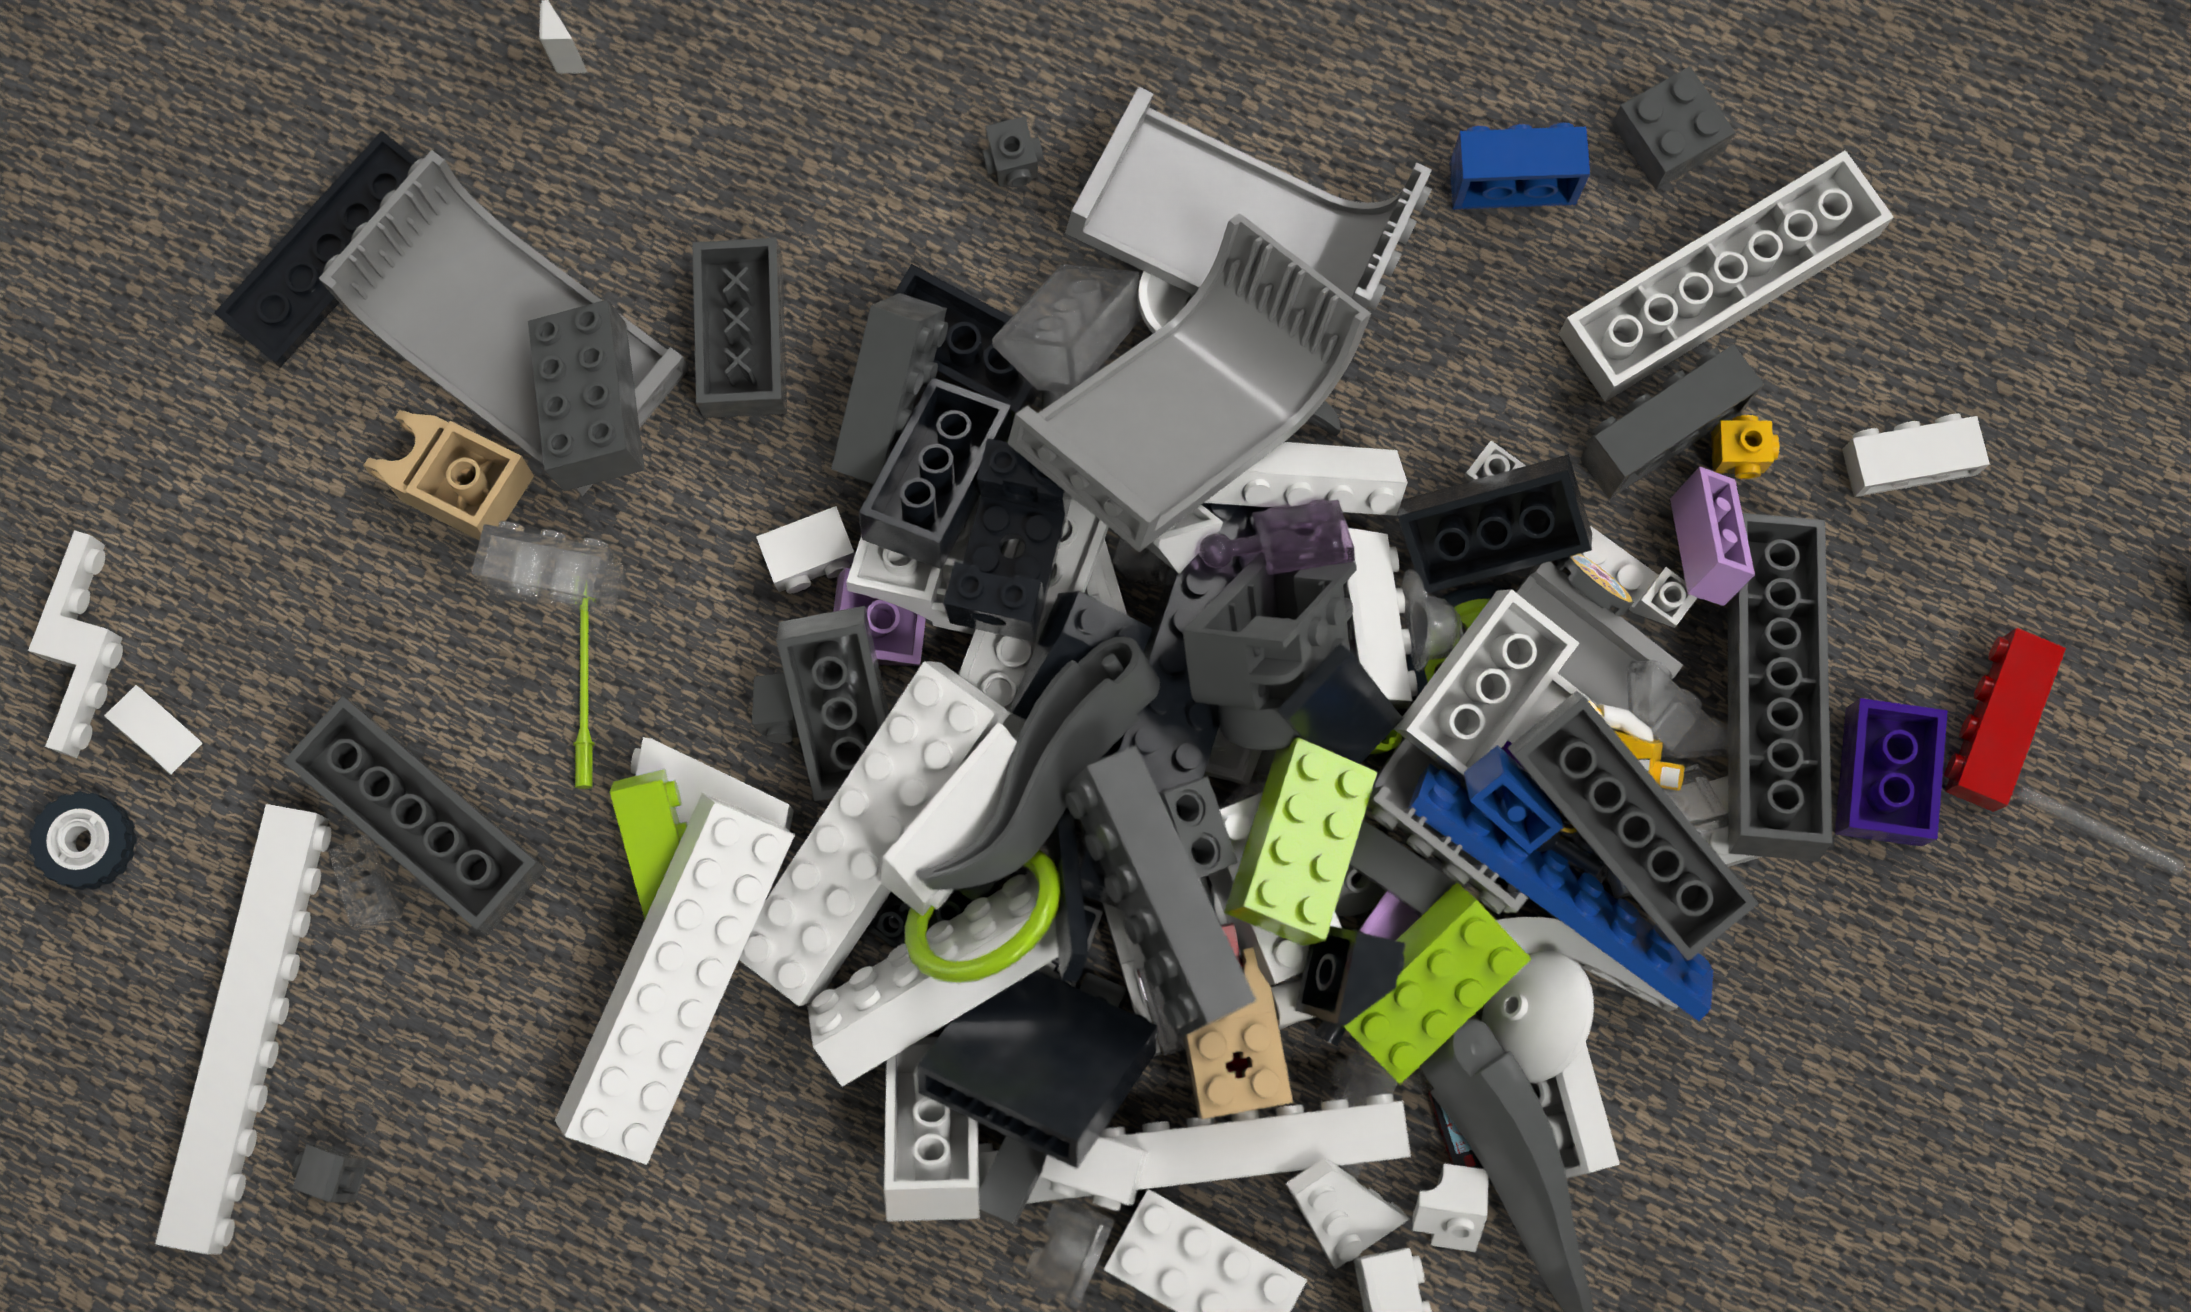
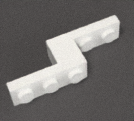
M75 530L28 651L45 660L75 668L45 747L77 758L80 749H85L91 740V720L95 710L101 708L106 700L108 688L105 683L111 668L114 669L119 664L123 647L120 644L122 637L114 632L77 620L78 615L83 614L89 605L90 592L88 589L93 575H97L103 568L105 562V552L103 549L105 545L91 535Z

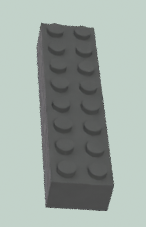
M1742 513L1755 575L1727 603L1729 854L1818 862L1832 844L1825 520Z

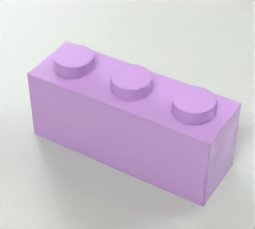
M1699 467L1670 498L1688 594L1725 606L1755 575L1735 479Z

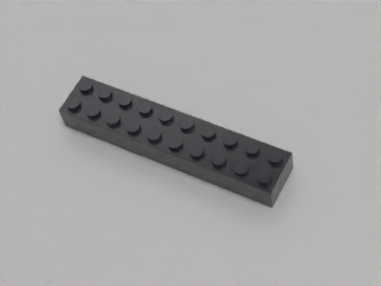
M1203 503L1202 506L1223 521L1221 530L1180 574L1170 567L1151 624L1153 630L1143 652L1160 680V689L1157 696L1137 714L1140 720L1114 743L1108 757L1136 745L1158 793L1182 783L1204 777L1220 726L1217 705L1197 703L1192 697L1183 630L1259 553H1274L1286 514L1270 507ZM1176 803V812L1181 818V810ZM1084 829L1078 847L1082 895L1122 910L1119 902H1114L1106 890L1104 879L1107 876L1100 861L1094 860L1085 843L1087 833Z

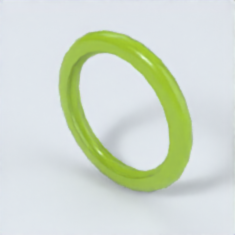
M1039 849L1024 864L1034 873L1039 884L1037 903L1029 919L1006 943L974 959L950 961L938 957L930 949L926 940L927 925L935 908L931 906L923 916L913 908H910L905 925V945L911 962L921 973L938 981L958 984L982 980L998 974L1017 963L1037 945L1048 931L1057 913L1061 894L1059 873L1053 861Z

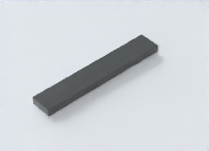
M1087 973L1079 989L1094 997L1104 998L1110 1004L1121 1009L1129 995L1126 987L1091 973ZM1006 1135L979 1189V1214L1015 1228L1042 1173L1047 1155Z

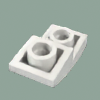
M137 685L104 715L105 718L170 775L203 744Z

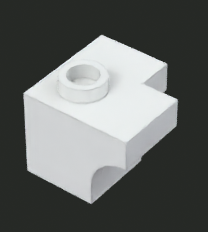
M1443 1164L1437 1187L1429 1191L1419 1192L1413 1213L1412 1231L1431 1233V1246L1476 1252L1487 1218L1488 1174L1485 1169Z

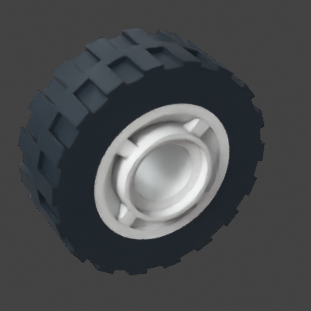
M83 791L74 792L72 795L63 794L56 801L45 805V809L41 814H37L34 820L35 825L33 830L30 829L29 838H31L30 854L34 856L35 861L33 862L37 869L42 870L46 878L57 882L59 885L78 890L101 888V885L110 884L116 880L115 878L119 874H123L128 868L126 867L128 862L133 859L135 854L133 852L134 844H137V836L134 835L133 830L135 828L133 820L128 818V812L123 807L118 806L116 802L106 797ZM88 830L91 834V843L87 849L79 852L76 848L77 837L82 832Z

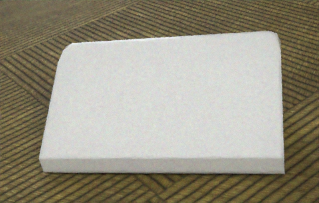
M543 0L540 3L539 39L557 74L587 73L567 29L549 1Z

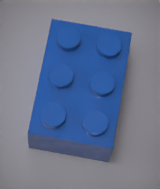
M1557 123L1549 128H1532L1530 125L1519 124L1502 130H1490L1486 126H1474L1466 131H1460L1450 160L1453 209L1576 205L1590 175L1586 126L1574 127L1570 123Z

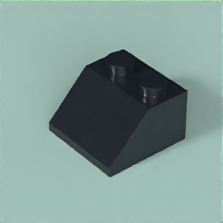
M1330 925L1325 941L1309 945L1295 1011L1346 1026L1396 988L1397 979L1404 967L1403 952L1405 943Z

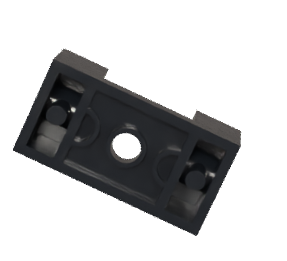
M987 438L977 476L981 495L964 561L963 563L954 562L944 606L951 624L1035 642L1072 496L1013 449L1008 442ZM1009 539H1018L1025 544V550L1017 558H1007L1001 553L1003 543Z

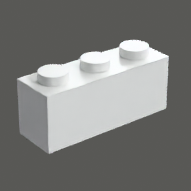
M1961 414L1946 415L1936 419L1935 424L1920 426L1919 421L1906 422L1894 427V431L1879 433L1877 428L1862 430L1855 433L1853 439L1842 449L1854 497L1976 476L1990 465L1977 416L1962 419Z

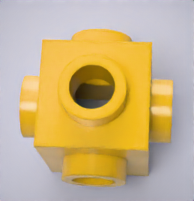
M1741 415L1734 417L1732 421H1720L1711 432L1713 472L1735 473V478L1753 479L1760 477L1761 473H1764L1774 460L1778 458L1779 437L1772 432V421H1758L1757 416Z

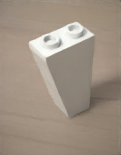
M643 737L641 749L635 748L631 760L632 774L638 776L665 769L668 781L676 780L681 797V806L676 807L680 823H689L700 796L704 793L777 823L790 831L794 810L789 804L654 739Z

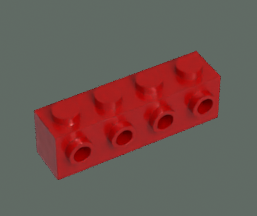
M2019 628L2012 630L2003 637L1999 636L1995 640L1988 656V660L1993 662L1988 676L1984 675L1981 678L1974 693V699L1979 700L1973 715L1969 714L1966 717L1959 733V738L1964 739L1959 754L1954 753L1947 764L1944 776L1949 778L1944 792L1992 812L2008 806L2064 656L2065 647Z

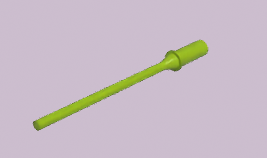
M588 579L580 580V729L576 742H573V746H575V788L590 789L593 787V746H595V742H592L588 729Z

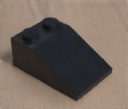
M1080 591L1058 593L1009 710L1010 714L1026 721L1039 697L1062 668L1070 661L1079 663L1091 650L1104 641L1114 637H1129L1134 639L1144 652L1153 628Z

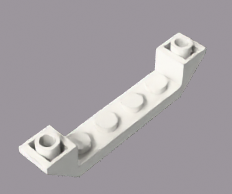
M1490 441L1466 472L1465 476L1469 481H1473L1526 465L1493 441ZM1590 526L1592 530V551L1581 553V555L1593 561L1625 588L1634 602L1629 608L1630 611L1675 628L1697 599V597L1687 593L1685 580L1667 567L1659 575Z

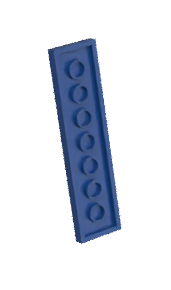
M1431 763L1427 766L1418 779L1408 809L1414 808L1416 810L1414 813L1416 816L1427 818L1425 821L1442 835L1450 836L1453 843L1456 845L1460 844L1463 847L1462 849L1482 864L1487 865L1490 870L1496 872L1501 878L1699 1022L1711 1010L1714 970L1704 956L1698 953L1687 961L1657 925L1653 926L1643 919L1630 902L1624 899L1617 900L1604 890L1603 885L1597 878L1589 873H1580L1568 864L1567 859L1554 851L1537 852L1534 850L1528 854L1469 800L1468 790L1461 786L1459 779L1453 773L1446 769L1439 770Z

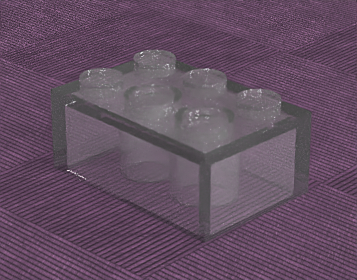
M500 521L498 526L484 524L471 574L490 593L614 618L626 569L616 557V554L608 548L606 542L593 538H583L582 543L566 540V535L545 529L541 530L540 535L524 532L525 528L523 526L506 521Z

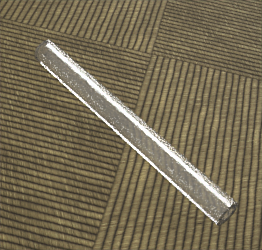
M2026 784L2020 786L2015 799L2175 877H2179L2185 867L2184 861Z

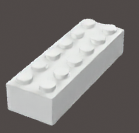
M1031 871L1026 875L1021 874L1012 877L998 892L988 898L982 897L974 900L965 908L963 913L949 921L943 920L934 924L926 933V940L930 949L944 960L962 961L985 955L1006 943L1029 919L1037 903L1039 884L1034 873ZM1055 917L1048 931L1023 958L1000 973L979 981L959 984L938 981L921 973L911 962L906 945H899L891 951L885 960L873 967L866 966L852 975L850 981L835 990L828 989L821 992L814 998L812 1004L807 1006L814 1049L841 1087L1059 957Z

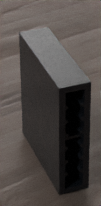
M1036 970L948 1024L917 1065L918 1093L1077 1169L1156 1054L1158 1025L1141 1015L1132 1014L1116 1007L1104 998L1094 997L1072 987L1066 981L1052 978Z

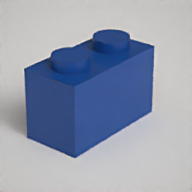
M1498 745L1464 772L1469 800L1528 854L1532 853L1564 828L1558 807L1531 775Z

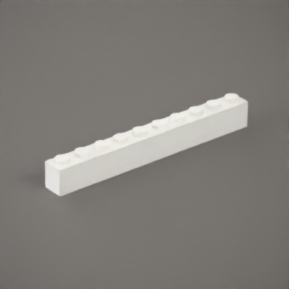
M269 804L265 806L155 1242L156 1245L203 1254H222L223 1246L227 1247L232 1240L235 1222L230 1217L234 1201L238 1202L241 1199L245 1189L246 1177L241 1174L245 1157H249L252 1154L257 1139V1133L252 1128L256 1112L263 1110L267 1100L268 1089L267 1086L263 1085L267 1068L273 1067L278 1055V1043L274 1042L278 1024H283L288 1014L289 1000L285 998L289 980L293 981L299 970L300 957L296 955L299 938L305 937L310 925V913L306 911L310 894L314 895L319 888L321 871L317 869L320 853L328 849L331 840V827L327 826L329 819L317 813Z
M1393 1094L1366 1097V1106L1349 1108L1348 1099L1321 1102L1322 1111L1304 1113L1303 1105L1276 1108L1277 1117L1259 1119L1258 1110L1231 1114L1232 1122L1214 1124V1117L1198 1119L1196 1117L1187 1119V1128L1170 1130L1169 1121L1143 1124V1133L1125 1135V1127L1104 1129L1099 1136L1148 1151L1137 1190L1307 1170L1323 1158L1336 1166L1411 1157L1403 1101L1394 1102ZM993 1143L978 1144L979 1189L998 1151H993ZM1039 1177L1026 1204L1094 1196L1095 1194L1078 1189L1076 1197L1064 1195L1049 1190L1052 1181Z

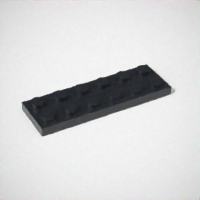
M381 131L221 304L214 314L281 368L339 304L337 299L319 280L326 263L333 256L341 254L352 241V235L362 223L369 222L380 209L383 198L390 191L397 190L408 177L411 166L419 159Z

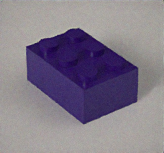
M1859 698L1846 707L1835 835L1920 847L1938 839L1948 710Z

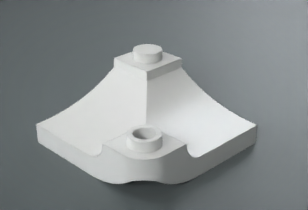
M981 495L942 569L864 541L861 535L846 581L847 591L880 599L905 608L932 621L933 626L974 635L976 629L949 622L944 600L954 562L963 563Z

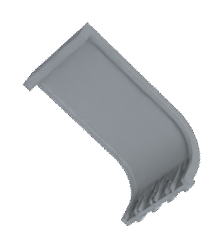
M1138 87L1071 211L1065 234L1194 295L1205 280L1216 259L1228 221L1240 213L1365 309L1367 307L1373 310L1376 309L1386 289V286L1380 284L1379 281L1383 274L1391 277L1401 257V253L1395 251V247L1398 241L1406 245L1417 223L1416 220L1410 218L1413 209L1421 213L1432 189L1425 186L1432 169L1416 162L1402 191L1388 200L1372 203L1346 200L1327 193L1149 108L1153 93Z
M431 150L425 158L417 160L411 166L408 177L397 190L390 191L383 198L380 209L369 222L362 223L352 235V241L341 254L333 256L326 263L319 280L346 310L389 348L544 466L528 321L602 300L494 218L460 184L445 159ZM620 314L627 326L640 428L687 373L689 367L682 355L671 347L667 350ZM593 484L575 488L574 490L583 496Z
M1239 213L1228 221L1216 259L1205 280L1185 307L1161 329L1039 413H1036L1029 406L1017 412L1008 444L1140 552L1285 442L1307 422L1326 400L1348 368L1372 313Z
M1552 562L1535 565L1515 592L1579 642V645L1559 670L1558 674L1596 704L1626 709L1639 718L1663 684L1673 679L1683 664L1620 615H1615L1611 608L1609 610L1601 608L1585 597L1569 583L1568 575L1565 572H1559L1557 566ZM1404 737L1376 775L1368 805L1374 809L1371 815L1388 829L1393 830L1396 826L1409 837L1406 841L1407 844L1422 856L1429 858L1430 855H1433L1445 865L1442 871L1452 880L1462 886L1467 882L1481 894L1478 896V899L1498 914L1502 910L1507 913L1517 912L1528 897L1521 892H1515L1516 888L1501 878L1496 872L1490 870L1487 865L1482 864L1464 851L1460 844L1456 845L1453 843L1450 836L1442 835L1425 822L1427 818L1416 816L1414 808L1408 809L1418 779L1427 766L1431 763L1439 770L1444 768ZM1460 781L1461 786L1467 790L1466 782ZM1560 813L1561 819H1563V818H1564V814H1563V813Z

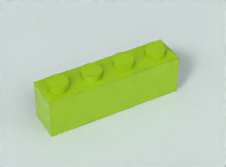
M665 769L613 781L610 789L611 800L644 919H646L688 825L687 822H679L676 807L681 806L680 792L676 780L668 781Z

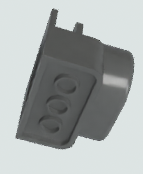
M1259 553L1183 630L1192 697L1197 703L1217 705L1221 732L1230 742L1248 749L1275 750L1289 747L1293 740L1298 737L1303 739L1278 710L1337 645L1341 643L1350 650L1347 620L1354 611L1352 601L1344 597L1343 585L1357 570L1356 562Z

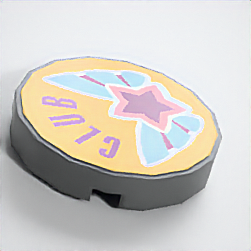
M1577 554L1556 560L1559 572H1563L1565 568L1571 572L1567 577L1570 580L1569 583L1599 607L1609 610L1613 605L1615 606L1614 614L1621 616L1634 604L1632 597L1624 587L1585 556Z

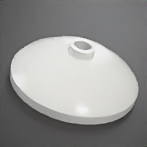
M1538 951L1528 954L1531 960L1485 1003L1482 1014V1022L1488 1026L1504 1051H1511L1529 1083L1548 1080L1567 1068L1585 1044L1593 1020L1594 998L1586 973L1574 960L1554 951Z

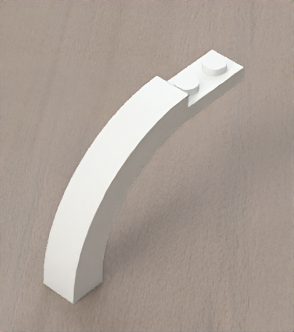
M1516 917L1496 920L1527 954H1533L1538 951H1554L1574 960L1582 969L1668 1012L1678 1008L1672 1001L1559 919Z

